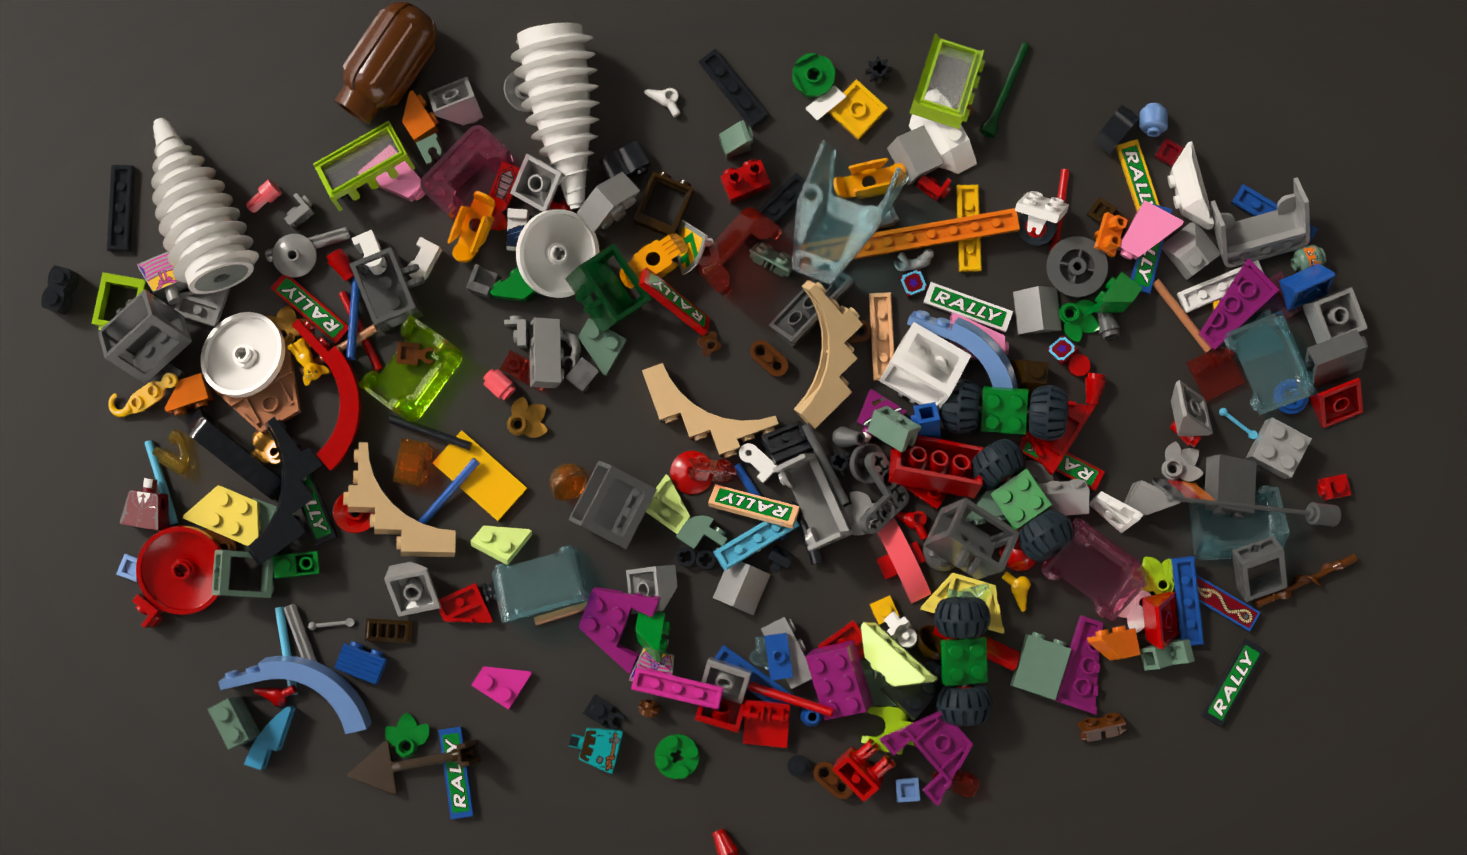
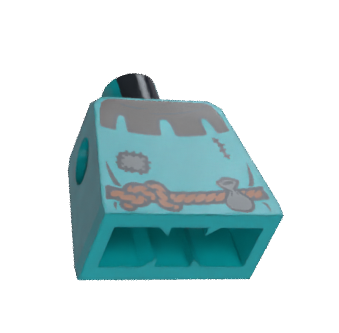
M587 728L585 736L571 735L569 747L581 750L579 760L612 774L624 731Z

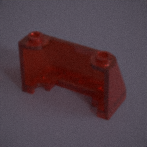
M747 207L742 210L703 254L696 265L697 272L713 289L725 297L732 290L729 286L731 273L723 266L752 234L759 241L768 238L776 240L781 235L782 230L758 209Z

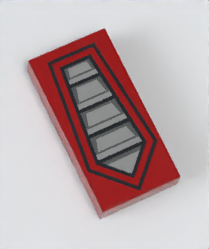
M502 161L489 196L504 200L508 205L505 210H508L514 196L510 192L520 168Z

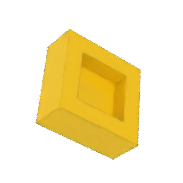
M890 595L869 604L878 625L884 623V619L892 612L899 616Z

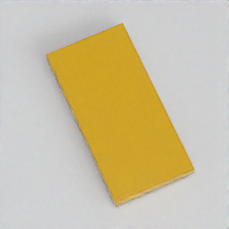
M461 430L456 437L472 442L470 451L449 444L434 460L433 464L453 481L473 457L476 458L480 464L462 483L460 488L499 521L528 488Z

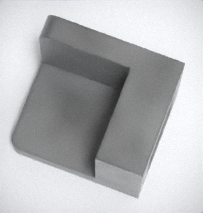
M475 264L466 288L469 292L490 299V291L493 289L492 286L496 283L498 275Z
M582 357L565 378L581 392L585 393L589 388V383L599 371Z

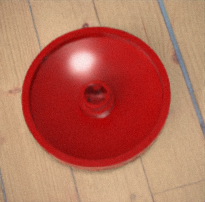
M173 526L159 531L143 545L137 558L136 576L142 593L154 606L168 613L185 615L205 609L219 596L212 595L215 550H222V548L208 533L195 527Z

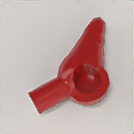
M900 511L894 516L909 528L916 530L920 540L928 537L923 526L927 521V516L924 512Z
M294 684L284 689L257 687L254 688V692L268 699L275 707H284L288 702V696L296 693L297 688Z

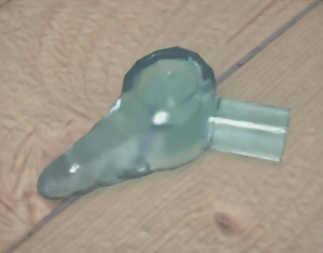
M980 584L964 588L961 591L948 589L946 597L978 598L989 588V585Z
M764 636L755 637L756 649L750 653L749 660L753 665H760L769 670L767 652L764 647Z

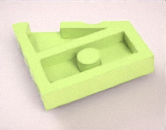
M666 474L656 487L657 490L646 513L678 534L682 526L690 518V515L671 479Z
M483 526L471 540V546L509 565L530 539L532 531L520 528Z

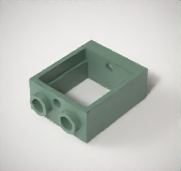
M215 550L212 595L271 598L275 587L272 580L274 571L273 556L262 564L260 592L228 590L231 557L252 558L251 555L244 551Z

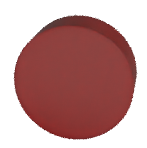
M1082 354L1074 355L1067 364L1068 371L1076 377H1081L1088 373L1091 366L1090 360Z

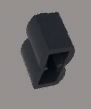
M638 140L599 160L608 179L621 172L628 178L633 175L638 177L648 171V167L651 166Z
M54 265L48 274V287L42 294L41 306L49 311L66 315L72 306V294L78 286L79 275L68 268Z

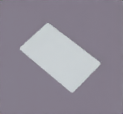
M833 85L826 94L820 96L806 107V110L818 120L842 101L846 95Z

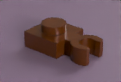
M398 341L396 363L419 366L420 360H423L427 364H434V360L427 359V353L436 352V349L426 347L421 350L420 343Z

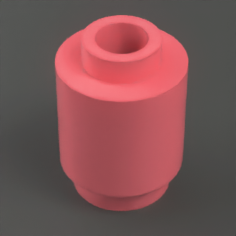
M491 369L483 378L485 380L483 385L498 399L502 398L506 401L516 390L513 386L514 383L499 369L495 371Z

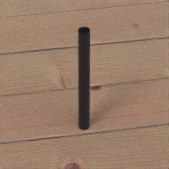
M391 415L389 418V423L465 450L470 451L472 447V442L395 415Z

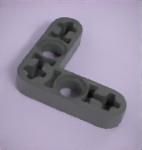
M870 452L864 460L866 469L883 494L859 520V528L865 534L878 533L909 501V494L904 486L891 482L889 485L884 483V475H889L890 462L882 452ZM883 505L887 507V515L885 517L881 513Z

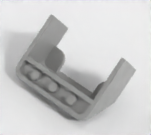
M1298 177L1293 178L1294 194L1283 196L1277 203V210L1235 222L1234 216L1231 213L1220 214L1215 200L1210 202L1215 222L1213 228L1225 266L1236 267L1243 265L1248 258L1254 262L1303 248L1310 242L1309 200Z
M804 453L772 468L774 472H780L778 477L781 484L791 488L809 527L805 535L809 551L819 549L854 534L844 506L841 505L815 453Z

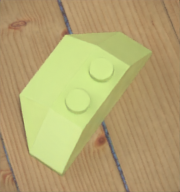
M863 622L861 629L864 656L871 663L870 666L874 670L881 672L886 677L885 680L889 684L904 686L935 682L937 678L882 630L879 625L872 622Z

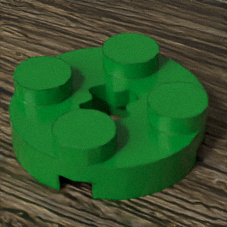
M809 53L800 57L795 63L792 81L797 91L806 98L820 97L826 94L834 84L835 68L827 57L817 55V53ZM813 70L814 73H819L817 80L808 78L810 75L809 71Z
M673 734L665 737L659 742L655 750L656 766L663 775L671 779H683L692 774L699 762V752L695 742L683 734ZM677 750H680L683 760H678L675 763L670 755L672 752L676 753Z

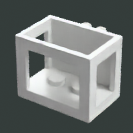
M913 322L879 381L899 392L897 395L900 397L904 395L909 398V402L912 404L916 402L921 405L935 402L939 411L942 404L951 395L971 355Z

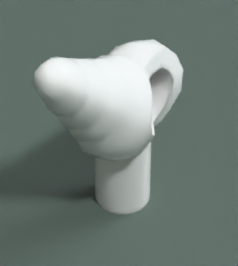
M646 89L644 91L648 97L662 106L668 107L673 117L681 113L676 105L678 92L675 89Z

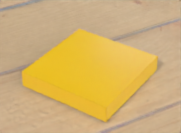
M856 79L844 91L843 94L846 97L827 113L859 140L888 110V107Z

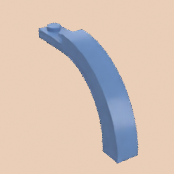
M922 310L914 311L909 316L908 325H912L915 322L936 335L959 343L972 352L986 369L993 387L1018 389L1015 372L1006 354L997 342L981 328L959 317L951 324V321L946 318L940 317L937 319Z
M295 656L267 657L260 661L258 665L246 668L244 672L239 673L238 670L225 673V677L218 681L221 690L268 679L296 681L314 689L332 705L341 720L345 734L366 730L372 724L363 700L350 683L332 669L310 659Z

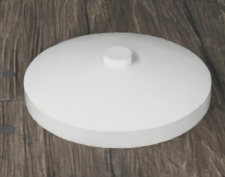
M547 210L534 216L521 231L516 247L517 266L524 281L537 293L554 298L569 297L575 293L565 278L579 265L598 254L599 244L595 232L590 229L578 214L568 210Z
M243 312L224 319L210 332L203 345L201 369L204 378L211 387L229 397L242 398L262 391L275 379L283 365L285 358L284 337L275 323L258 313Z

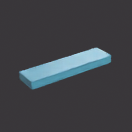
M796 520L793 529L764 521L718 548L713 553L724 571L800 525Z

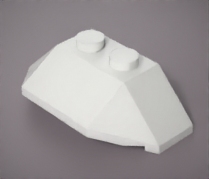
M937 89L925 95V100L952 108L950 103ZM912 114L909 128L914 130L920 126L925 127L944 161L940 168L959 174L977 165L970 140L962 125L960 129H956Z
M1191 141L1187 143L1172 167L1170 176H1168V183L1171 189L1174 188L1176 196H1173L1176 209H1180L1181 215L1210 230L1213 229L1215 222L1194 145Z

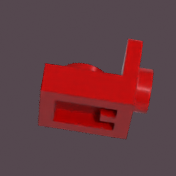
M923 175L917 182L916 187L937 202L940 197L944 199L952 188L949 185L952 180L948 178L942 187H939V183L934 178Z
M1346 474L1318 479L1317 491L1323 501L1351 495Z
M137 594L132 602L137 605L136 609L144 615L148 614V617L141 626L144 628L155 627L162 620L161 614L164 611L154 606L144 594Z

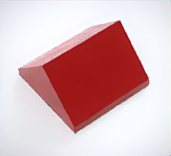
M1359 378L1309 397L1322 428L1363 413L1361 380Z
M1175 592L1142 597L1146 640L1158 649L1165 648L1179 635Z
M747 697L743 698L742 704L721 698L719 710L699 705L695 720L738 733Z

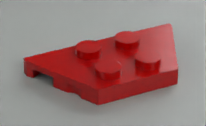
M1068 401L1066 432L1063 437L1056 440H1042L1032 435L1029 428L1024 436L1048 474L1052 475L1094 410V404L1084 405L1077 404L1075 401Z

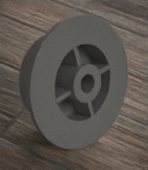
M1081 236L1068 237L1058 242L1050 251L1046 263L1047 275L1052 285L1061 293L1071 297H1084L1097 291L1104 283L1108 272V261L1103 251L1094 248L1095 242ZM1073 265H1076L1079 270H1075Z

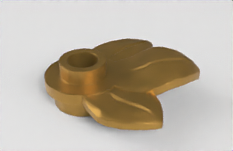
M288 305L280 309L276 317L266 315L268 319L277 325L282 334L287 333V336L284 338L285 347L293 344L295 338L301 336L292 326L297 317L291 306Z
M524 397L517 399L511 407L512 416L507 421V428L510 433L516 436L525 434L530 438H537L548 431L546 426L541 423L546 413L545 405L532 404L528 406ZM516 421L522 422L521 428L516 429L514 427Z
M259 431L254 432L252 441L256 449L251 454L264 464L269 462L280 464L279 454L277 453L274 456V452L277 449L271 435L268 432L265 434Z

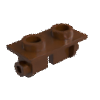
M1108 713L1103 717L1086 718L1083 721L1077 722L1081 731V741L1091 742L1102 739V731H1104L1106 738L1120 736L1123 732H1126V722L1120 713Z

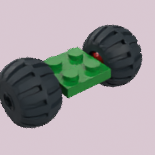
M959 379L949 398L942 404V424L945 429L956 434L970 433L977 429L980 413H982L981 431L1026 435L1027 416H1029V431L1032 435L1046 441L1056 440L1063 437L1066 432L1069 408L1068 394L1057 386H1041L1033 390L1030 407H1028L1029 389L984 386L981 404L980 386L973 381Z
M1009 439L995 441L982 449L971 462L973 477L977 478L979 475L983 478L982 487L988 490H995L991 493V496L1011 526L1017 531L1021 529L1019 544L1022 551L1036 562L1045 561L1072 543L1074 540L1072 523L1063 513L1057 510L1047 511L1053 504L1030 470L1025 469L1026 460L1023 450Z
M944 598L935 609L934 621L939 633L945 637L958 638L941 640L942 685L944 687L941 689L936 703L937 710L942 713L941 718L943 721L955 726L983 724L992 713L993 701L991 694L985 686L976 684L988 682L986 637L982 635L986 633L989 627L991 615L986 602L981 598Z

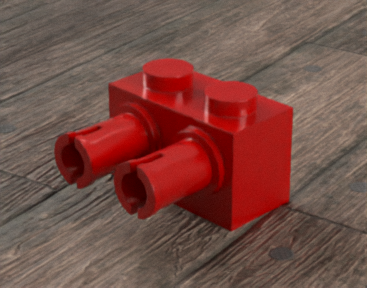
M755 159L748 160L743 163V167L736 170L735 167L729 168L720 176V181L730 204L766 190L771 186L761 159L757 161Z
M869 739L858 750L852 746L837 759L832 769L863 802L880 789L884 779L883 775L895 766L893 759L888 761L890 758L888 755H885L874 766L867 761L868 758L879 750L877 743L872 745L874 743L873 739Z

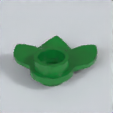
M1081 300L1076 304L1065 303L1059 310L1060 320L1064 323V332L1074 342H1080L1082 332L1093 333L1099 330L1098 323L1092 316L1093 308L1096 305L1092 301ZM1066 311H1072L1073 317H1067Z
M409 713L402 715L397 727L386 726L385 728L386 740L389 741V744L395 746L396 752L403 758L415 755L418 746L427 741L430 733L429 724L417 726L416 720ZM406 742L410 743L411 748L408 751L404 749V744Z

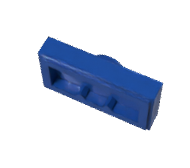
M787 633L764 636L770 680L793 678Z

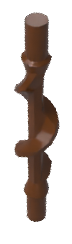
M1352 554L1334 563H1325L1322 565L1320 572L1311 576L1299 574L1293 578L1292 584L1288 588L1254 600V602L1260 608L1271 602H1276L1280 598L1289 599L1292 597L1294 590L1310 582L1320 586L1322 585V577L1334 571L1343 570L1345 567L1358 562L1355 554Z

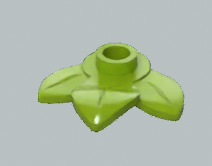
M1144 557L1142 562L1143 574L1132 578L1136 587L1147 592H1154L1156 595L1173 592L1174 582L1171 559H1166L1161 564L1155 558ZM1160 582H1165L1167 584V587L1165 589H1161L1158 584Z

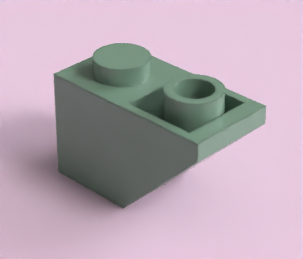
M744 120L719 134V140L726 159L751 151L754 136L750 125L746 126Z
M995 490L984 492L976 504L998 519L1006 520L1007 518L991 496V493ZM973 511L966 518L968 522L973 521V525L986 523L984 518Z

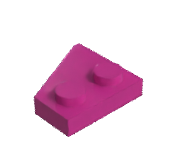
M483 666L471 686L505 708L510 709L532 675V672Z

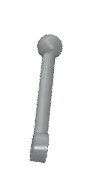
M348 618L346 621L317 624L310 622L308 628L313 631L321 627L342 625L352 627L355 624V620Z

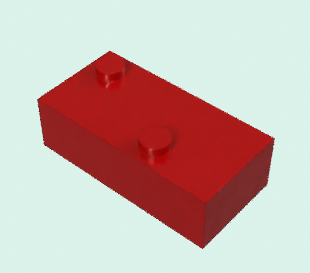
M917 435L914 445L912 447L908 445L904 452H900L891 446L889 482L975 498L982 487L983 478L979 475L977 478L973 477L971 462L975 455L984 448Z

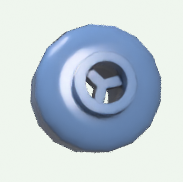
M1149 103L1140 111V130L1150 137H1157L1167 130L1168 110L1159 103Z

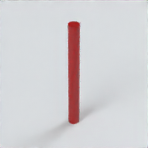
M1061 169L1057 198L1062 199L1063 203H1066L1070 173L1068 169ZM1063 217L1057 223V231L1052 238L1050 251L1061 240Z
M345 290L338 295L349 316L351 299ZM359 316L357 334L364 330ZM368 337L361 341L375 372L383 369V366Z
M752 681L749 684L748 689L750 691L832 717L834 714V708Z

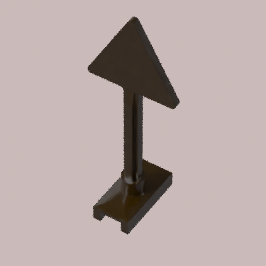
M478 739L457 744V749H453L452 752L398 762L392 761L389 741H384L348 773V777L391 794H397L395 771L449 761L459 762L460 767L481 762V757L475 758L473 752V745L479 744Z

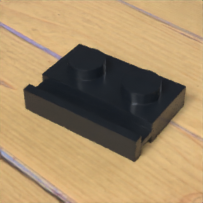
M800 420L761 435L760 440L770 458L773 459L774 465L813 450L801 427L803 424Z

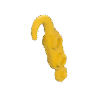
M166 373L160 382H149L132 394L126 406L121 410L115 407L114 401L117 394L114 393L109 399V409L113 415L122 418L129 414L143 412L161 400L167 388L175 387L178 383V377L174 373Z

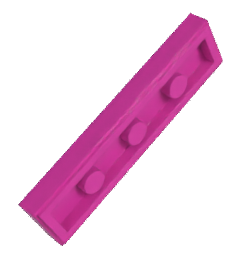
M636 667L631 689L719 710L724 687Z

